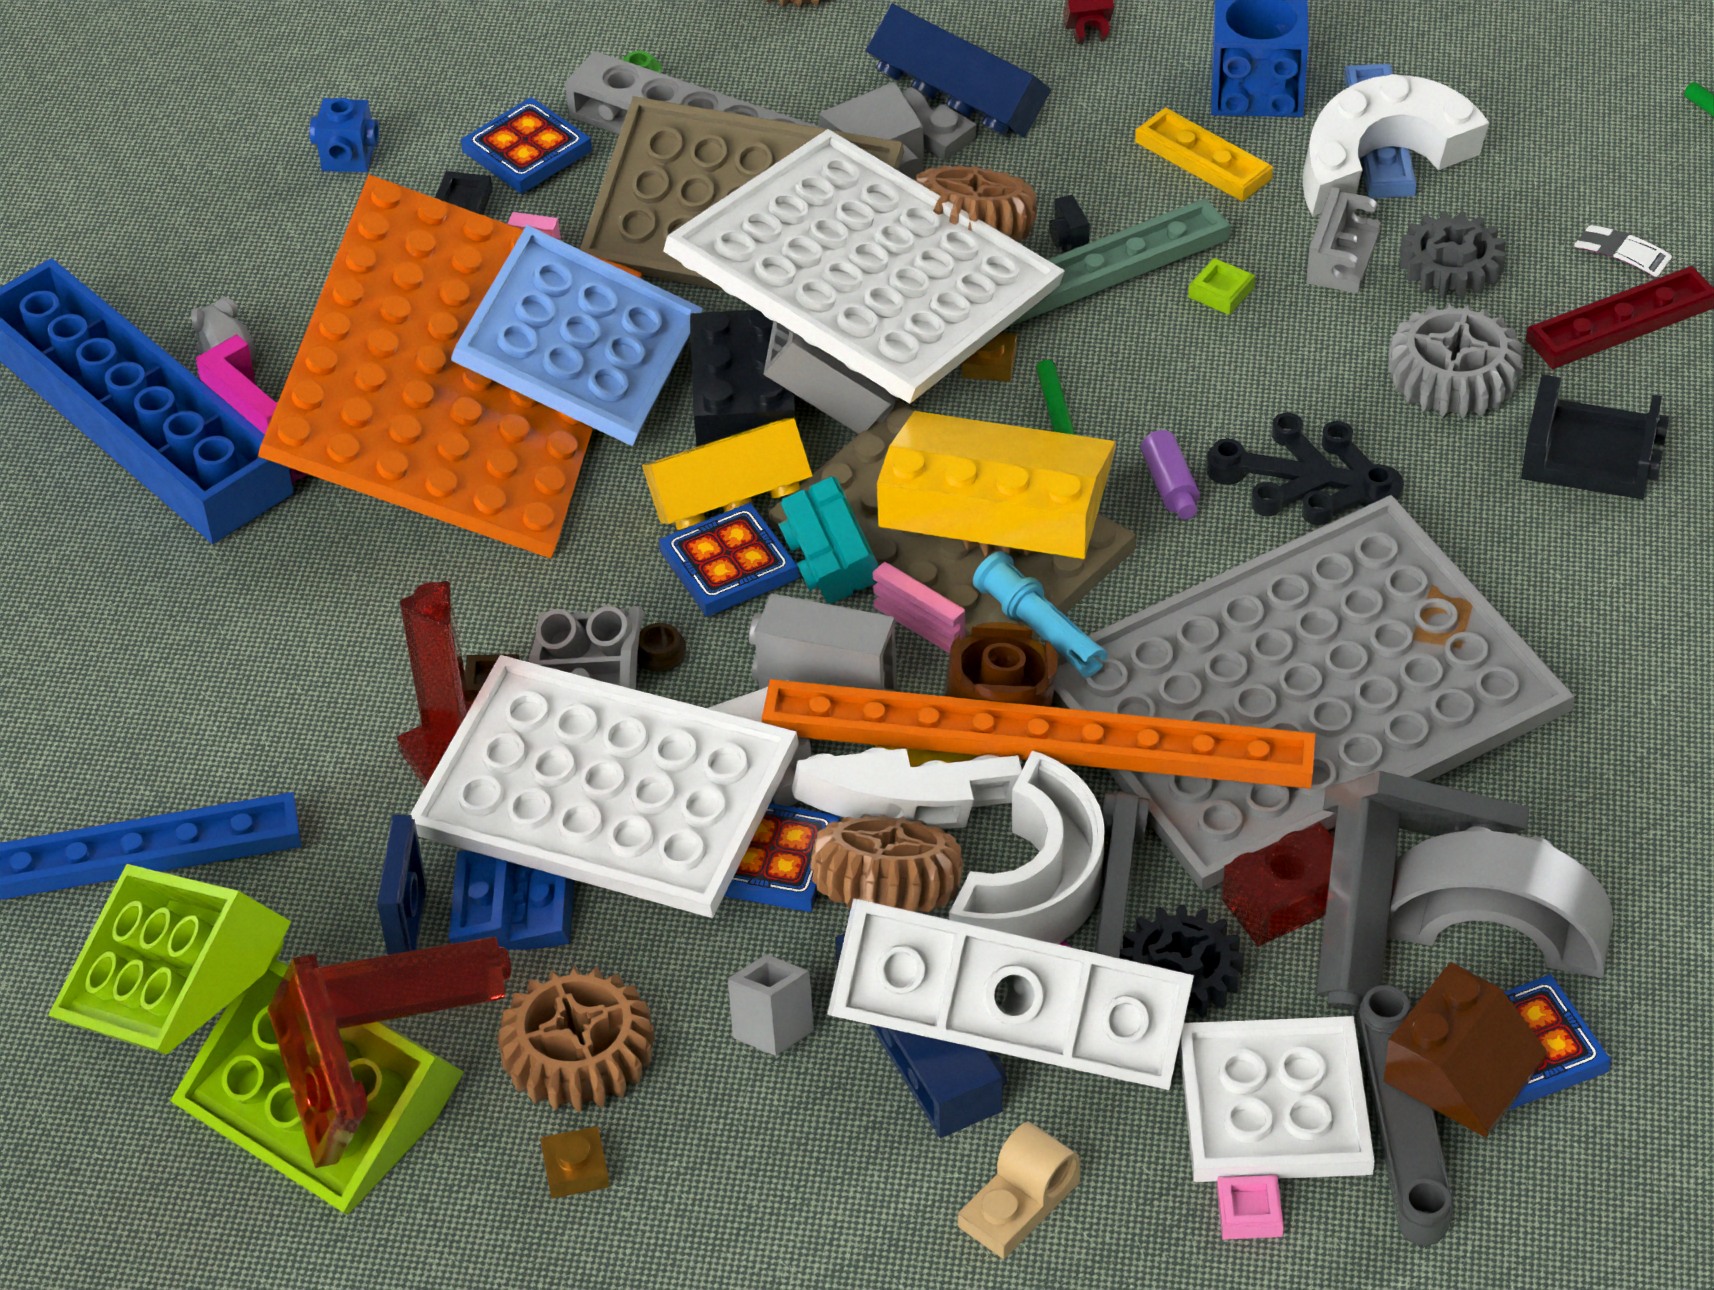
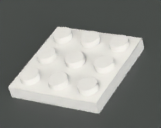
M1354 1016L1183 1024L1179 1047L1194 1182L1217 1181V1177L1277 1175L1278 1179L1373 1175L1374 1154Z

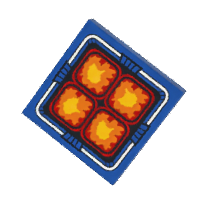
M532 97L461 139L462 152L521 194L535 188L540 182L558 171L571 166L576 160L592 151L590 137Z
M751 502L659 539L661 554L706 617L799 579L797 564Z
M770 803L724 896L812 913L819 893L817 885L812 882L813 870L810 868L813 845L817 839L818 831L826 828V825L831 822H840V816Z
M1551 974L1505 991L1507 997L1548 1051L1546 1061L1508 1110L1609 1071L1611 1059Z

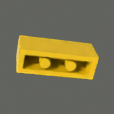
M784 418L642 465L660 523L671 524L675 522L677 530L705 521L704 512L723 507L725 513L749 502L754 505L752 496L770 491L772 498L797 492L800 490V480L813 477L794 418Z

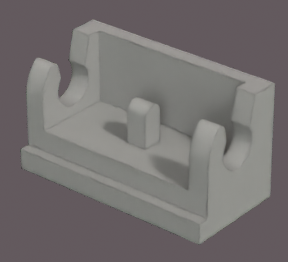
M1331 187L1309 247L1306 284L1359 293L1380 233L1381 222L1369 217H1359L1355 214L1354 210L1363 209L1367 212H1375L1378 205L1375 200L1367 196L1341 192L1339 187Z

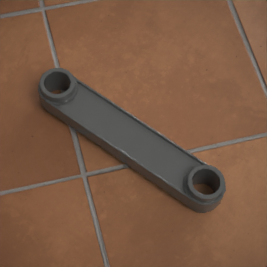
M1116 791V794L1105 792L1101 810L1104 821V837H1109L1094 953L1119 958L1133 841L1143 842L1149 809V799L1139 798L1137 794Z
M1381 985L1373 987L1363 998L1359 1009L1358 1028L1396 1219L1402 1235L1408 1241L1417 1245L1428 1246L1436 1244L1443 1239L1450 1228L1453 1201L1433 1108L1384 1082L1388 1039L1411 1012L1412 1008L1407 995L1402 990L1394 986ZM1419 1210L1428 1211L1431 1213H1422Z

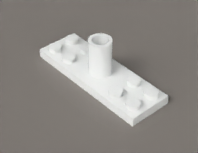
M853 899L828 1015L1169 1090L1194 975ZM1005 978L1008 985V993L1005 1001L998 1006L995 1002L994 993L997 984Z

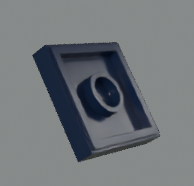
M392 815L377 900L391 974H411V970H414L427 891L415 819L412 818V815Z

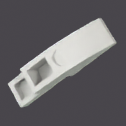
M871 748L860 754L834 756L823 753L811 756L805 760H798L792 791L795 799L819 810L844 818L858 819L864 814L870 817L886 815L890 818H900L904 816L905 820L914 822L923 820L926 826H938L941 829L962 828L967 826L971 807L1012 803V789L1022 769L1018 755L998 757L993 754L979 756L971 761L946 763L934 760L917 767H910L906 748L896 750Z

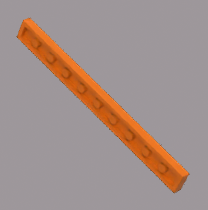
M775 679L769 680L761 719L762 723L796 731L797 736L800 738L979 756L988 754L997 755L998 757L1018 755L1019 760H1028L1033 750L1049 756L1062 764L1307 789H1311L1316 735V733Z

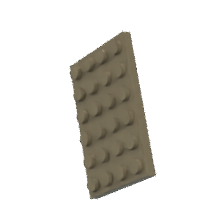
M633 96L579 250L642 272V276L723 290L714 282L696 271L686 268L680 261L663 252L667 236L827 129ZM831 130L899 171L904 155L902 142Z
M898 401L894 404L889 416L882 423L875 421L867 431L861 432L812 474L813 477L807 478L800 484L799 491L803 489L807 491L810 490V486L831 476L837 477L878 566L884 562L889 563L964 608L966 637L971 635L972 627L987 622L1014 623L1033 630L1023 620L1009 619L1003 613L1002 605L992 595L980 593L973 585V577L977 568L987 558L984 556L981 547L978 546L974 549L966 550L962 540H952V538L878 527L877 481L889 445L912 413L917 410ZM781 500L768 511L769 526L783 534L778 523L787 520V517L780 504L782 503ZM1098 513L1085 559L1030 551L1028 557L1024 556L1020 551L1011 552L1009 555L1014 560V567L1024 576L1036 578L1043 586L1044 597L1065 615L1136 549V534ZM1034 630L1032 631V638L1037 641L1040 636Z

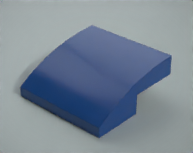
M469 850L458 851L449 940L453 946L485 950L538 949L570 944L574 880Z

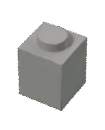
M766 954L728 978L734 1039L756 1047L762 1052L776 1056L814 1031L810 973L808 970Z

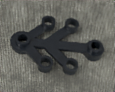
M1289 412L1278 414L1273 419L1272 438L1277 444L1285 446L1298 461L1248 453L1240 442L1230 438L1218 440L1207 453V475L1211 480L1219 484H1236L1245 478L1247 472L1292 480L1280 486L1272 482H1262L1253 488L1251 506L1254 512L1262 516L1276 515L1281 511L1282 507L1303 498V519L1313 525H1323L1328 523L1334 515L1360 504L1366 507L1389 495L1398 500L1403 492L1404 481L1401 474L1387 465L1372 464L1352 443V427L1342 421H1332L1323 427L1321 444L1326 452L1338 455L1349 470L1333 467L1302 434L1303 421L1301 417ZM1327 487L1343 489L1332 495L1328 494L1327 492L1320 491Z

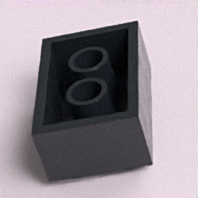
M757 309L690 314L693 411L697 447L784 418L795 419L794 393L763 375L773 320L765 317Z

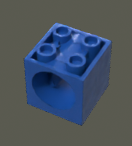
M1214 0L1211 115L1303 117L1308 58V0Z

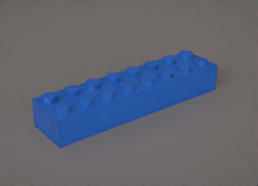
M53 258L48 259L0 287V362L212 544L216 543L294 493L289 467L258 457L265 434Z

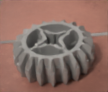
M1447 303L1443 310H1438L1428 305L1424 314L1412 312L1407 322L1399 323L1398 330L1393 335L1392 341L1389 344V378L1393 379L1395 392L1404 393L1407 404L1420 402L1423 413L1436 409L1440 411L1442 418L1448 412L1457 413L1462 419L1470 411L1483 416L1488 407L1499 409L1504 399L1512 398V394L1516 390V386H1518V381L1522 377V343L1516 338V329L1506 328L1504 318L1502 317L1490 319L1488 309L1474 312L1471 311L1469 304L1463 309H1454Z

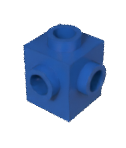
M323 98L318 116L311 118L309 128L311 144H316L318 147L322 171L367 173L374 147H377L379 142V123L377 119L371 118L369 100Z

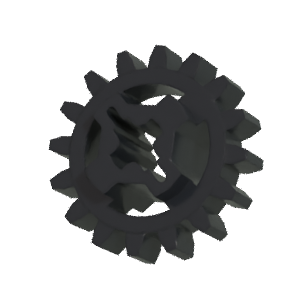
M1179 905L1174 916H1168L1161 907L1156 908L1155 921L1153 922L1141 916L1136 919V932L1125 931L1123 935V949H1120L1119 958L1194 975L1187 1009L1194 1008L1201 1018L1207 1016V1006L1210 1002L1220 1008H1224L1227 1005V992L1237 993L1239 990L1240 975H1243L1244 953L1239 952V936L1227 935L1228 922L1224 919L1213 924L1207 922L1208 910L1206 909L1200 910L1195 917L1188 916L1185 905Z

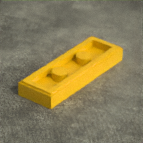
M1166 107L1135 129L1136 143L1241 202L1272 180V165Z

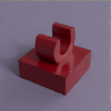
M1066 0L1063 10L1065 29L1075 28L1074 39L1077 44L1084 43V28L1090 26L1096 27L1099 30L1101 42L1107 41L1110 31L1109 24L1114 11L1113 0Z

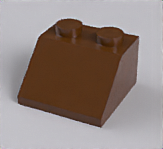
M1450 962L1388 1039L1384 1082L1487 1138L1546 1061L1548 1051L1501 988Z

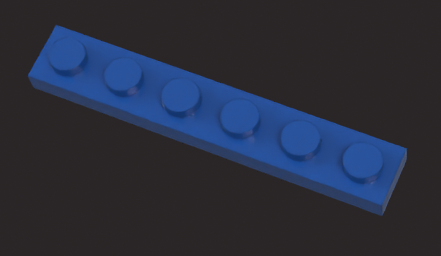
M294 792L1 842L0 900L116 880L121 876L126 864L161 872L302 847Z

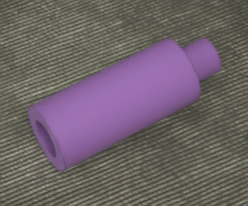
M1167 430L1150 433L1143 439L1140 449L1166 509L1171 512H1177L1180 519H1190L1198 511L1196 503L1199 500L1200 493L1173 433Z

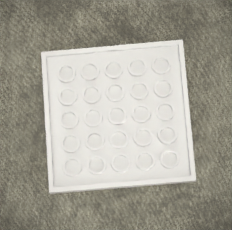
M829 129L667 236L663 252L680 261L686 268L701 274L720 286L726 293L748 303L762 312L768 319L782 324L803 337L807 343L819 347L843 362L849 369L861 373L885 388L891 395L901 398L909 404L1059 287L1065 270L979 219L977 222L969 220V213L961 209L959 214V223L956 225L950 223L949 219L953 203L949 201L942 203L943 214L937 215L933 210L941 196L933 191H929L928 188ZM969 222H971L972 231L968 229Z

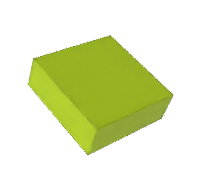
M1213 258L1189 284L1188 298L1230 315L1255 288V275Z

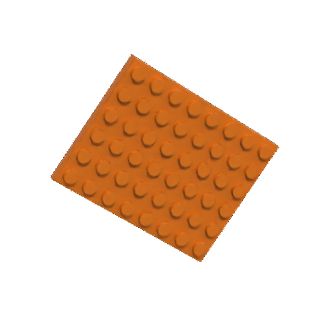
M368 174L262 440L258 457L551 559L593 427L451 361L456 344L521 236L523 229ZM592 255L638 278H641L642 272Z

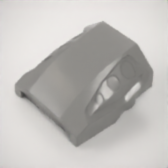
M604 606L593 613L575 611V614H570L563 609L539 612L536 636L529 655V662L636 690L639 635L641 623L645 619L646 613L640 606L629 607V612L626 608L618 609L614 606Z

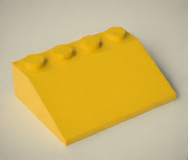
M914 411L889 445L877 481L878 527L1085 559L1115 453L1116 441Z

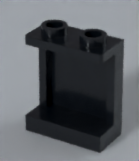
M1541 374L1525 446L1521 479L1643 500L1647 479L1658 481L1663 451L1655 450L1653 447L1654 445L1664 446L1670 417L1660 415L1663 396L1652 395L1649 413L1560 400L1559 392L1562 377Z

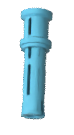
M995 552L979 565L973 577V585L980 593L992 595L1002 605V611L1009 619L1023 620L1041 638L1047 640L1083 677H1090L1102 668L1103 664L1094 657L1097 656L1101 661H1106V650L1096 644L1044 597L1042 584L1036 578L1024 576L1014 567V560L1007 552Z

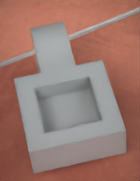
M908 88L902 92L922 123L924 148L946 161L976 139V124L943 103L932 110L924 96L914 88Z

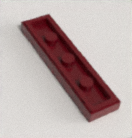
M1693 266L1529 326L1527 327L1526 341L1553 370L1714 309V288Z

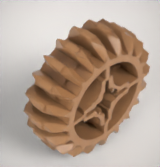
M943 165L939 169L929 168L925 172L917 174L914 180L928 188L929 191H933L941 196L933 210L937 215L943 214L942 203L949 201L954 204L949 222L955 225L959 223V214L961 209L969 213V220L977 222L979 219L1016 242H1020L1021 239L1029 237L1033 223L1036 220L1037 205L1035 203L1037 194L1033 192V187L1024 183L1019 177H1011L1008 172L1000 173L992 168L982 169L976 165L974 167H963L961 165L949 167ZM969 222L968 229L972 231L971 222Z
M864 814L858 819L845 817L841 819V822H831L826 825V828L818 831L811 854L810 868L813 870L812 882L817 885V891L824 895H829V899L835 903L845 902L846 906L850 909L853 899H859L912 912L916 910L929 912L934 907L947 905L950 899L956 897L958 885L961 884L963 859L961 858V846L956 843V838L949 833H944L943 829L938 826H926L923 820L915 822L905 820L904 816L890 818L886 815L870 817Z
M573 965L567 976L559 977L551 969L547 978L548 982L542 984L530 979L527 987L528 994L513 993L512 1008L503 1010L501 1018L502 1028L499 1029L497 1041L499 1051L502 1052L500 1054L502 1067L507 1075L511 1076L512 1083L516 1087L517 1092L527 1090L528 1096L534 1104L548 1098L549 1104L555 1112L564 1102H572L573 1107L579 1113L586 1101L594 1100L597 1105L603 1108L606 1101L605 1095L611 1093L623 1098L626 1091V1083L640 1084L642 1068L650 1066L652 1058L651 1048L655 1041L654 1026L650 1024V1009L646 1005V1001H640V994L636 991L635 985L624 987V983L618 973L604 980L603 974L597 966L588 975H581L575 965Z

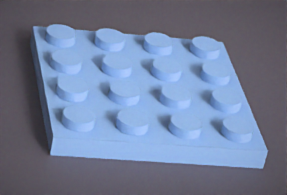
M526 225L456 344L451 361L633 446L691 335L690 314L702 313L703 308Z

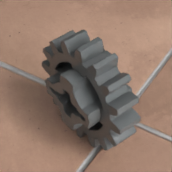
M1441 211L1440 218L1437 220L1424 215L1422 216L1421 226L1410 223L1408 225V234L1401 237L1400 268L1408 269V281L1421 279V290L1423 291L1434 286L1439 288V296L1442 297L1448 293V290H1455L1460 298L1465 297L1466 289L1472 288L1480 294L1484 291V283L1495 285L1498 273H1503L1506 241L1505 239L1497 238L1498 228L1496 226L1483 228L1484 218L1482 217L1476 218L1474 221L1466 220V212L1462 211L1458 214L1457 218H1450L1446 211Z

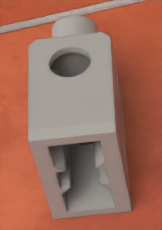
M894 82L819 113V127L902 142L904 155L899 172L913 180L916 179L917 174L921 173L923 168L922 160L924 158L922 123Z

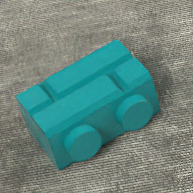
M828 477L811 485L810 490L806 491L803 489L782 499L780 504L787 520L778 524L791 552L798 548L802 549L806 559L798 562L797 566L809 591L819 587L826 603L832 604L853 594L855 589L860 591L877 583L873 579V571L879 567L837 477Z

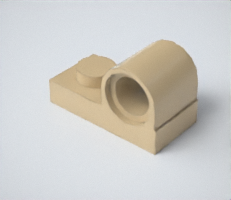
M1029 1121L1021 1124L1008 1137L1000 1151L997 1162V1175L958 1212V1227L1002 1259H1005L1080 1183L1079 1155Z

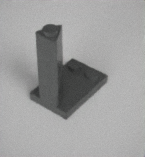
M1377 771L1326 788L1323 810L1337 813L1316 994L1328 996L1327 1005L1330 1007L1344 1010H1359L1366 993L1373 987L1381 986L1399 828L1434 837L1465 831L1475 826L1484 827L1491 831L1512 834L1528 829L1530 807L1384 771Z

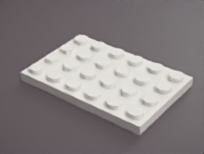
M500 655L410 815L415 819L418 837L713 918L799 746L796 731Z

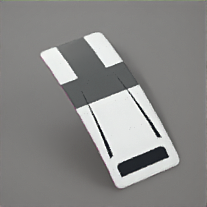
M1594 225L1588 226L1574 244L1576 248L1587 249L1620 259L1649 273L1653 277H1658L1672 258L1669 253L1647 241L1617 230Z

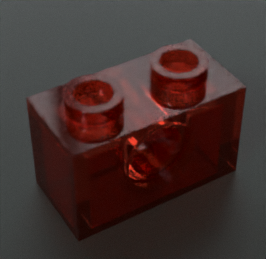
M1317 823L1302 831L1290 832L1279 841L1253 853H1243L1231 863L1224 865L1222 901L1258 947L1326 915L1334 839L1321 823Z

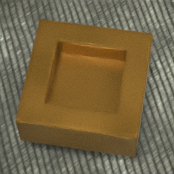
M999 333L962 362V378L1011 382L1017 352V334Z
M598 1126L540 1137L551 1199L610 1187Z

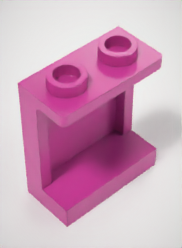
M236 334L196 357L199 377L204 384L265 434L278 402L272 400L256 386L249 345ZM289 468L292 483L308 475Z

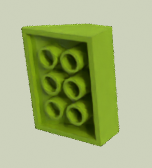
M126 864L48 1016L76 1027L167 1055L266 973L270 963L282 951L284 936L291 921L238 890Z
M276 958L270 963L266 973L227 1005L170 1101L333 1207L349 1215L434 1124L464 1071L293 966Z

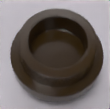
M653 623L640 631L637 663L642 668L653 672H664L677 667L683 662L686 656V642L674 626L667 623Z

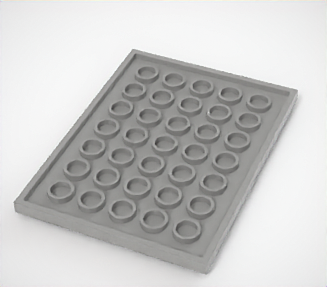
M1392 495L1088 635L1107 652L1106 661H1101L1097 656L1094 657L1103 666L1090 677H1083L1079 674L1078 670L1056 651L1058 667L1053 693V701L1059 708L1316 733L1311 789L1106 768L1125 793L1137 794L1139 798L1149 799L1147 822L1202 892L1336 827L1337 813L1323 810L1326 788L1377 771H1384L1427 782L1572 711L1574 704V695Z

